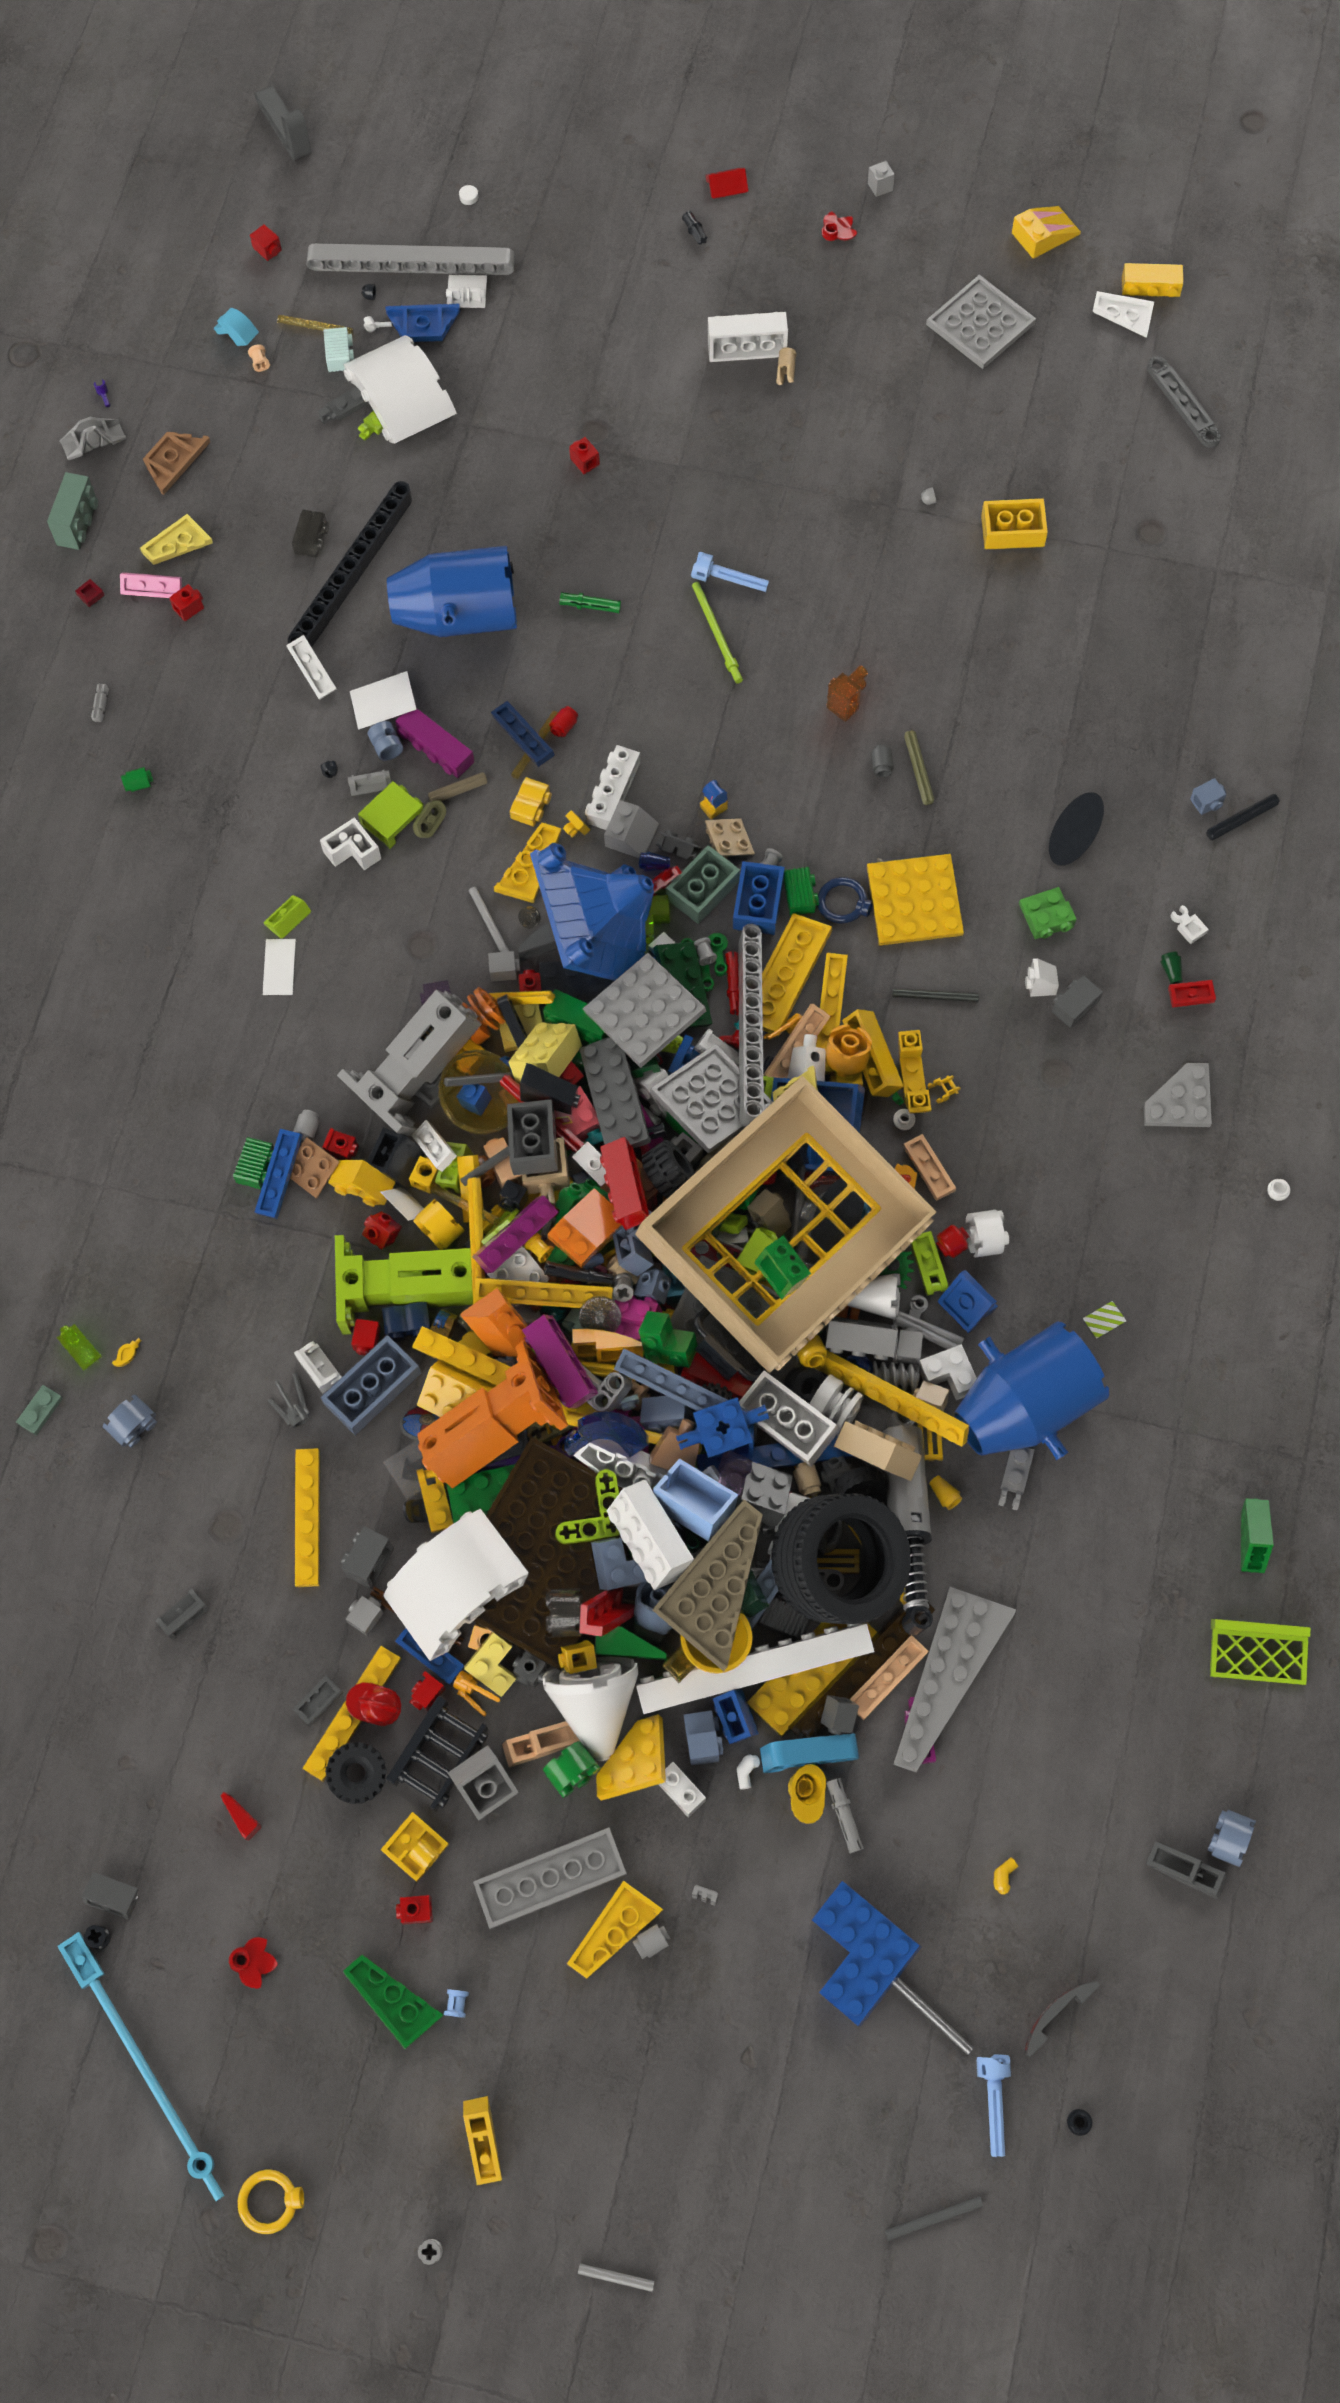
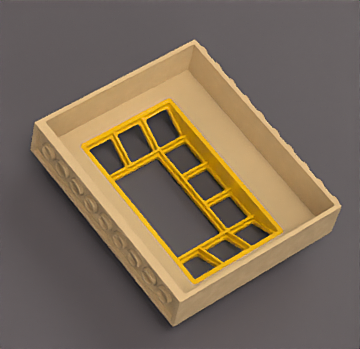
M801 1076L640 1224L635 1235L770 1374L774 1369L779 1371L792 1358L790 1353L795 1356L820 1332L824 1325L826 1326L840 1310L842 1311L856 1295L934 1222L931 1217L936 1211ZM805 1143H808L824 1162L805 1181H802L786 1162ZM828 1167H831L847 1183V1187L829 1205H826L810 1189V1185ZM778 1169H781L821 1210L789 1242L793 1248L800 1241H804L820 1260L809 1269L811 1275L805 1282L782 1300L781 1298L775 1300L758 1282L764 1276L760 1270L755 1275H751L711 1234L712 1230ZM852 1191H855L871 1207V1211L853 1229H849L833 1210ZM825 1217L829 1218L844 1234V1237L827 1253L808 1235ZM703 1239H706L722 1256V1259L710 1269H707L690 1252ZM727 1263L746 1280V1283L733 1294L714 1277V1274ZM750 1288H753L770 1305L757 1319L738 1301V1298Z

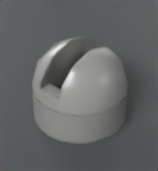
M933 487L925 489L921 494L923 503L927 505L937 503Z

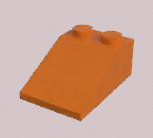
M594 1188L548 1233V1239L580 1268H583L622 1225L620 1223L617 1224L613 1218L612 1211H614V1205Z

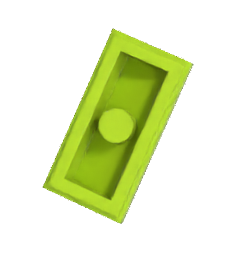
M292 895L264 921V925L279 938L283 939L311 913V910L304 900Z

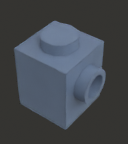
M1214 778L1194 788L1190 800L1199 813L1203 815L1211 810L1216 811L1223 806L1226 791L1224 786L1219 784Z

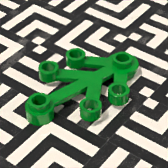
M713 933L708 938L711 941L710 946L713 953L717 955L714 972L717 976L722 977L727 973L723 951L726 950L728 941L723 934ZM685 938L681 941V943L695 941H692L690 938ZM716 940H718V941H720L721 943H720V944H714L713 942L716 941ZM699 964L703 984L706 982L711 984L709 987L704 986L705 992H710L714 988V981L710 975L709 965L701 966ZM723 967L725 970L720 972L717 968Z

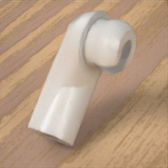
M746 1755L737 1767L740 1790L751 1788L749 1774L753 1768L760 1765V1759L756 1755Z

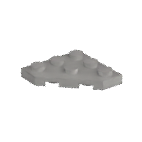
M1186 1063L1144 1103V1126L1210 1127L1212 1119L1209 1063Z

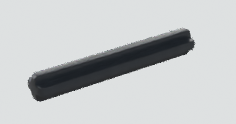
M1271 794L1209 828L1206 832L1207 837L1210 840L1219 838L1277 806L1280 799L1276 794Z

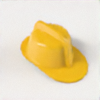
M813 1764L800 1767L788 1783L793 1814L800 1822L805 1824H811L819 1820L825 1805L826 1778L824 1772Z

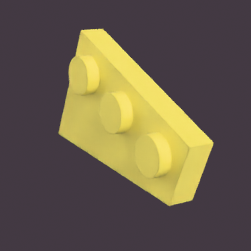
M186 514L140 547V550L155 565L213 544V541Z

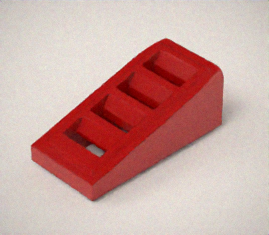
M223 1792L220 1795L242 1837L247 1841L251 1840L262 1828V1825L230 1794Z

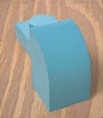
M230 308L217 320L218 324L214 327L217 334H228L237 346L248 345L259 333L253 323L242 312L234 308Z

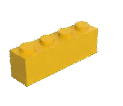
M857 1009L842 1020L844 1025H851L850 1028L856 1030L857 1027L862 1028L872 1039L867 1067L863 1070L872 1096L889 1097L903 1088V1083L874 1011Z

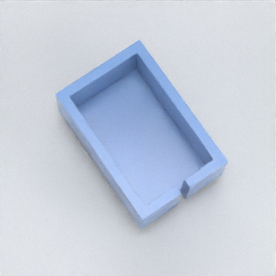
M680 1458L668 1471L667 1476L664 1475L653 1488V1493L668 1517L708 1542L734 1512L738 1494Z

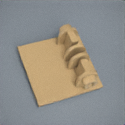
M741 818L705 820L706 833L710 838V844L724 858L755 854Z

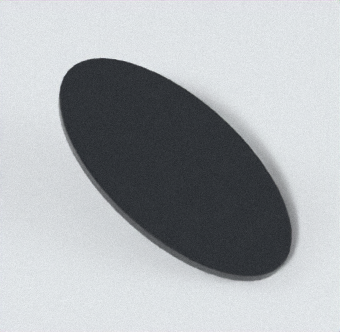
M1094 792L1084 793L1074 799L1061 813L1053 827L1049 840V856L1054 864L1058 866L1071 864L1080 858L1091 846L1100 830L1104 816V804L1100 795Z
M842 1178L838 1179L827 1189L821 1200L826 1205H829L847 1187V1183ZM852 1191L833 1212L849 1229H853L860 1221L864 1200L855 1191ZM818 1207L815 1210L813 1219L821 1212ZM825 1217L811 1230L810 1237L827 1253L844 1237V1234L829 1218Z

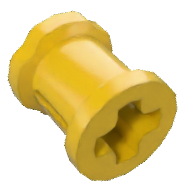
M536 1233L526 1242L524 1247L527 1251L531 1250L538 1257L540 1263H544L555 1248L551 1245L548 1246L541 1239V1235Z

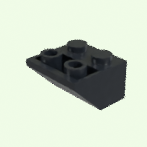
M383 1127L367 1163L395 1181L396 1186L409 1190L411 1186L409 1181L410 1175L419 1157H424L425 1153L419 1145L406 1136Z

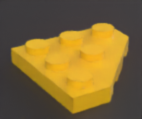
M659 1714L637 1720L596 1775L597 1797L601 1801L666 1782L663 1718Z

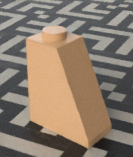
M502 1137L500 1139H491L483 1148L485 1155L490 1159L508 1145ZM509 1156L493 1167L501 1190L507 1179L524 1187L522 1175H513Z

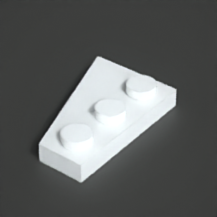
M1097 291L1093 312L1147 338L1154 302Z

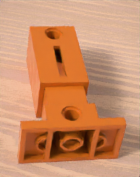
M524 1342L515 1347L518 1357H516L518 1363L505 1371L507 1379L489 1392L482 1387L417 1434L419 1440L418 1448L423 1456L422 1463L428 1471L432 1470L442 1483L446 1482L451 1488H454L519 1442L517 1434L534 1422H537L540 1426L546 1422L551 1426L554 1424L560 1431L568 1426L556 1387L550 1384L547 1379L548 1373L536 1360L537 1355Z

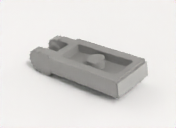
M1034 1449L1010 1450L1000 1488L1002 1491L998 1505L1004 1506L1007 1499V1491L1016 1493L1012 1509L1018 1510L1021 1496L1025 1490Z

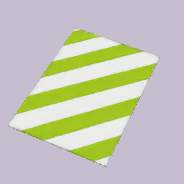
M1113 1301L1083 1318L1096 1339L1126 1322Z

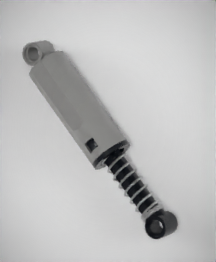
M893 1411L886 1419L887 1429L883 1430V1433L916 1447L914 1452L922 1455L911 1481L884 1470L885 1483L888 1488L886 1495L887 1507L890 1508L891 1512L895 1513L901 1525H903L910 1546L911 1567L904 1590L906 1594L903 1596V1600L906 1601V1604L903 1606L906 1615L902 1619V1626L908 1634L915 1636L930 1627L933 1622V1616L927 1603L928 1600L925 1599V1594L928 1591L924 1590V1585L927 1582L923 1580V1576L927 1573L923 1572L922 1567L926 1564L922 1562V1558L925 1555L921 1553L923 1545L930 1543L932 1540L923 1432L919 1427L913 1425L914 1421ZM914 1617L919 1619L920 1625L915 1621Z

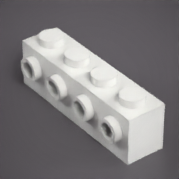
M616 745L614 752H610L607 760L608 766L602 770L600 775L601 782L599 786L594 788L592 803H588L585 809L587 824L604 830L607 829L619 800H625L640 765V752Z

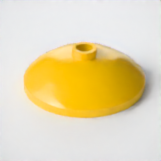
M740 1611L729 1663L725 1671L721 1670L682 1635H680L681 1646L687 1659L698 1669L714 1674L726 1673L737 1668L748 1656L752 1645L751 1626L745 1615Z

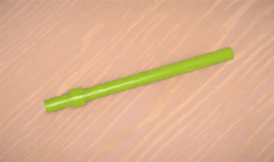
M695 582L692 584V587L724 656L725 666L731 672L735 683H741L743 679L738 670L737 660L733 658L700 583Z

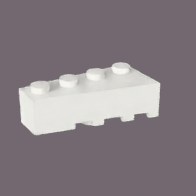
M591 1430L580 1441L574 1454L577 1459L597 1474L604 1469L613 1471L617 1477L618 1485L622 1488L646 1480L653 1491V1488L664 1475L667 1476L669 1471L650 1464V1454L597 1430ZM607 1474L603 1475L606 1479L613 1481L612 1478L607 1477Z

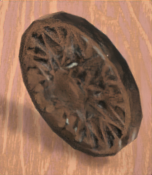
M592 1297L581 1306L579 1322L583 1329L615 1332L621 1323V1311L616 1302L608 1297Z

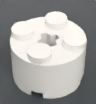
M989 1210L967 1214L966 1223H970V1229L966 1230L970 1236L967 1241L970 1252L975 1253L973 1257L1002 1254L1005 1245L1009 1244L1008 1232L1004 1231L1003 1212L1001 1210Z

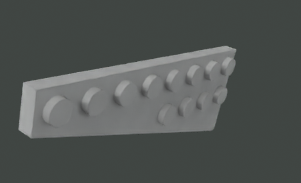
M952 1587L949 1588L893 1765L913 1772L918 1771L1015 1615L1016 1609Z

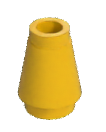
M937 1475L930 1481L929 1485L932 1487L942 1507L951 1510L961 1502L960 1491L940 1475Z

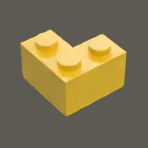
M339 1160V1164L328 1183L335 1187V1192L344 1196L347 1194L360 1196L365 1204L374 1207L375 1205H385L387 1199L381 1191L393 1189L396 1182L364 1160Z

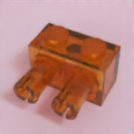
M858 666L850 676L841 673L828 684L827 708L845 722L859 709L860 694L867 685L864 678L868 672L863 666Z

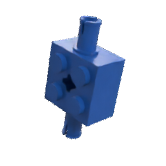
M736 1397L693 1412L697 1427H695V1430L676 1435L678 1442L688 1439V1441L680 1443L679 1447L683 1450L698 1443L704 1444L709 1458L752 1443L748 1428L752 1424L769 1419L768 1413L758 1416L759 1413L767 1411L766 1407L762 1405L745 1412L741 1410L738 1398ZM719 1421L729 1424V1428L726 1429L727 1433L722 1434L721 1431L716 1430V1427L719 1426Z

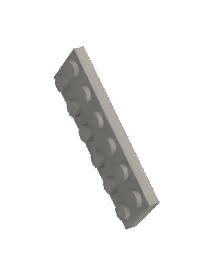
M606 1828L473 1881L489 1929H493L625 1876L627 1873L611 1830Z

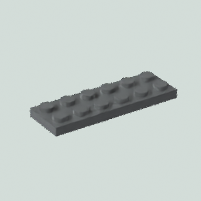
M610 1037L579 1048L604 1144L625 1137L634 1149L651 1143L627 1054Z

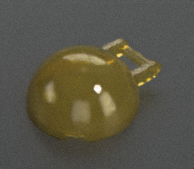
M485 1050L465 1051L453 1057L443 1069L438 1084L440 1104L446 1117L461 1130L473 1134L486 1135L496 1133L508 1127L507 1104L520 1102L501 1086L500 1082L480 1084L486 1087L492 1097L482 1116L464 1109L456 1098L463 1085L449 1087L444 1085V1079L450 1077L511 1072L509 1066L500 1060L501 1056Z

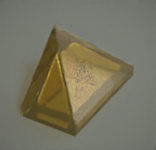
M681 1645L668 1656L662 1665L678 1683L695 1668L685 1656Z

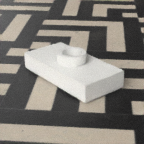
M587 1141L572 1158L602 1186L605 1183L604 1174H606V1170L600 1161V1156L602 1155Z

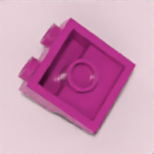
M632 1296L626 1302H620L615 1299L609 1315L612 1321L608 1331L625 1335L641 1342L638 1331L647 1311L660 1313L663 1311L657 1301L650 1297H645L644 1301L636 1299L635 1296Z

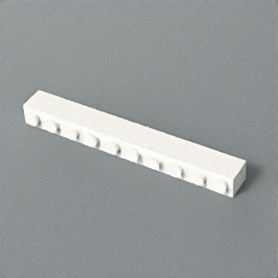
M867 1623L847 1624V1627L838 1629V1626L825 1628L823 1634L815 1636V1632L801 1635V1640L792 1642V1638L778 1641L779 1646L769 1648V1644L758 1646L755 1648L756 1652L749 1653L742 1664L726 1673H708L691 1664L686 1666V1671L677 1673V1669L663 1672L664 1677L654 1679V1675L643 1677L640 1679L641 1683L636 1685L643 1714L872 1653L874 1648Z

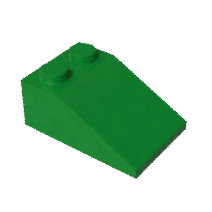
M621 1626L616 1627L604 1636H596L595 1654L597 1656L667 1660L668 1658L665 1652Z

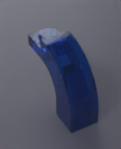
M596 1412L578 1420V1431L573 1430L566 1436L564 1449L571 1456L594 1440L608 1439L619 1444L627 1455L632 1457L649 1445L648 1434L633 1419L615 1412Z

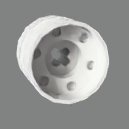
M829 1375L815 1393L810 1405L824 1416L829 1417L828 1419L832 1422H837L836 1425L840 1430L837 1434L839 1436L845 1421L852 1423L857 1416L864 1395L858 1392L851 1399L854 1393V1388L852 1387L842 1394L844 1382L833 1375Z

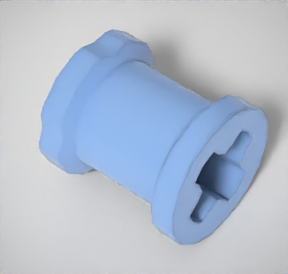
M447 1989L449 1998L444 2015L465 2018V1999L469 1992Z

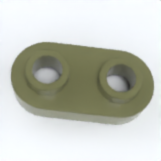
M441 801L428 802L415 820L413 830L419 838L431 837L445 818L446 807Z

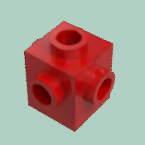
M381 1211L375 1215H370L365 1220V1228L362 1235L370 1243L383 1250L395 1242L402 1226L394 1221L390 1215Z

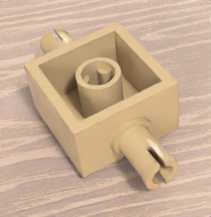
M563 1137L556 1138L558 1171L522 1175L523 1185L527 1188L528 1195L541 1193V1196L544 1195L554 1207H556L554 1191L570 1186L567 1150Z

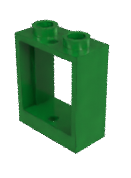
M784 1235L765 1247L754 1262L781 1300L797 1290L811 1275L809 1269ZM790 1256H794L795 1260H791Z

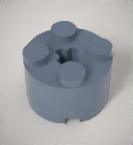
M137 1395L131 1396L134 1399L131 1402L123 1401L108 1416L109 1424H103V1428L122 1447L127 1445L131 1448L134 1447L141 1439L139 1435L144 1430L150 1431L157 1423L154 1419L156 1413Z
M647 1581L642 1582L638 1586L634 1606V1621L637 1625L661 1635L667 1634L672 1629L668 1623L652 1611L669 1589L658 1588L654 1590Z
M1222 1810L1215 1827L1219 1829V1833H1214L1207 1851L1212 1852L1211 1856L1240 1867L1243 1861L1241 1859L1248 1848L1256 1820L1231 1810H1227V1812Z

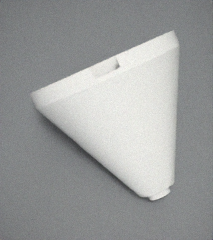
M596 1657L597 1668L569 1674L564 1668L560 1671L554 1667L542 1677L544 1690L580 1742L586 1747L592 1757L596 1758V1761L608 1760L610 1755L614 1753L638 1677L637 1663H634V1659L628 1657Z

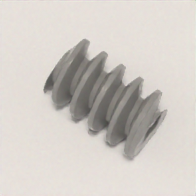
M873 1361L872 1374L896 1387L901 1385L905 1392L908 1386H911L912 1393H914L919 1382V1364L916 1370H914L913 1364H909L905 1370L903 1363H900L898 1369H896L895 1364L891 1362L887 1369L885 1362H882L878 1368L877 1363Z

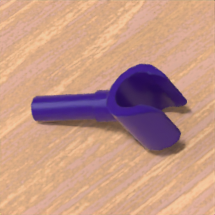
M102 379L103 384L97 386L94 382L96 393L101 395L105 406L110 407L105 381Z

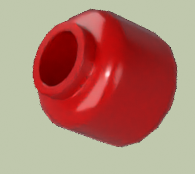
M950 1225L937 1235L938 1241L935 1244L945 1257L955 1258L968 1249L969 1243L967 1239L970 1236L963 1227L958 1229L957 1226Z

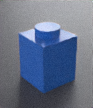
M480 1084L463 1085L456 1096L464 1109L479 1116H482L492 1099L486 1087Z

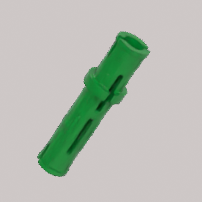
M561 592L560 605L574 606L580 610L588 608L620 613L621 600L585 596L584 593H579L578 595Z

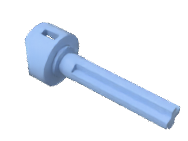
M703 552L698 553L697 561L691 573L692 578L706 582L707 578L712 575L766 592L768 580L713 564V555Z
M994 2054L991 2058L977 2057V2077L988 2080L991 2156L1003 2157L1005 2156L1001 2080L1005 2077H1011L1009 2055Z

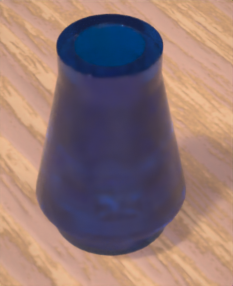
M649 851L640 853L639 869H644V872L664 870L670 867V857Z

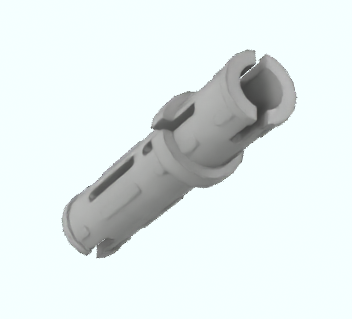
M841 1778L827 1782L826 1785L833 1802L831 1806L832 1809H835L849 1854L864 1849L849 1806L851 1802L846 1797Z

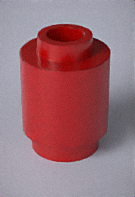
M569 706L561 708L549 723L551 733L556 737H565L577 723L578 713Z

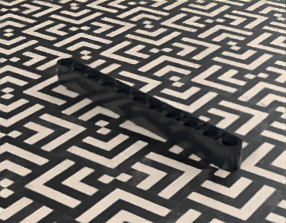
M398 481L391 487L288 636V644L304 635L310 646L313 647L411 505L412 496L407 482Z

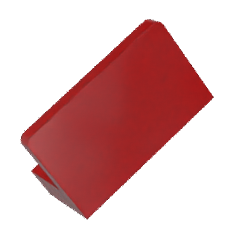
M743 167L705 174L706 182L709 183L711 198L713 199L748 192L746 170Z

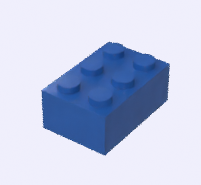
M742 861L733 915V929L743 930L745 925L755 924L761 929V933L775 935L785 867Z

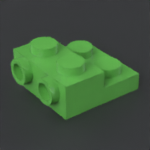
M1059 887L1019 901L1034 939L1041 937L1045 939L1059 931L1067 932L1075 925V914L1069 901H1065Z

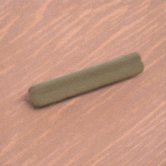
M484 772L439 788L429 792L428 798L430 801H443L487 784L486 775Z

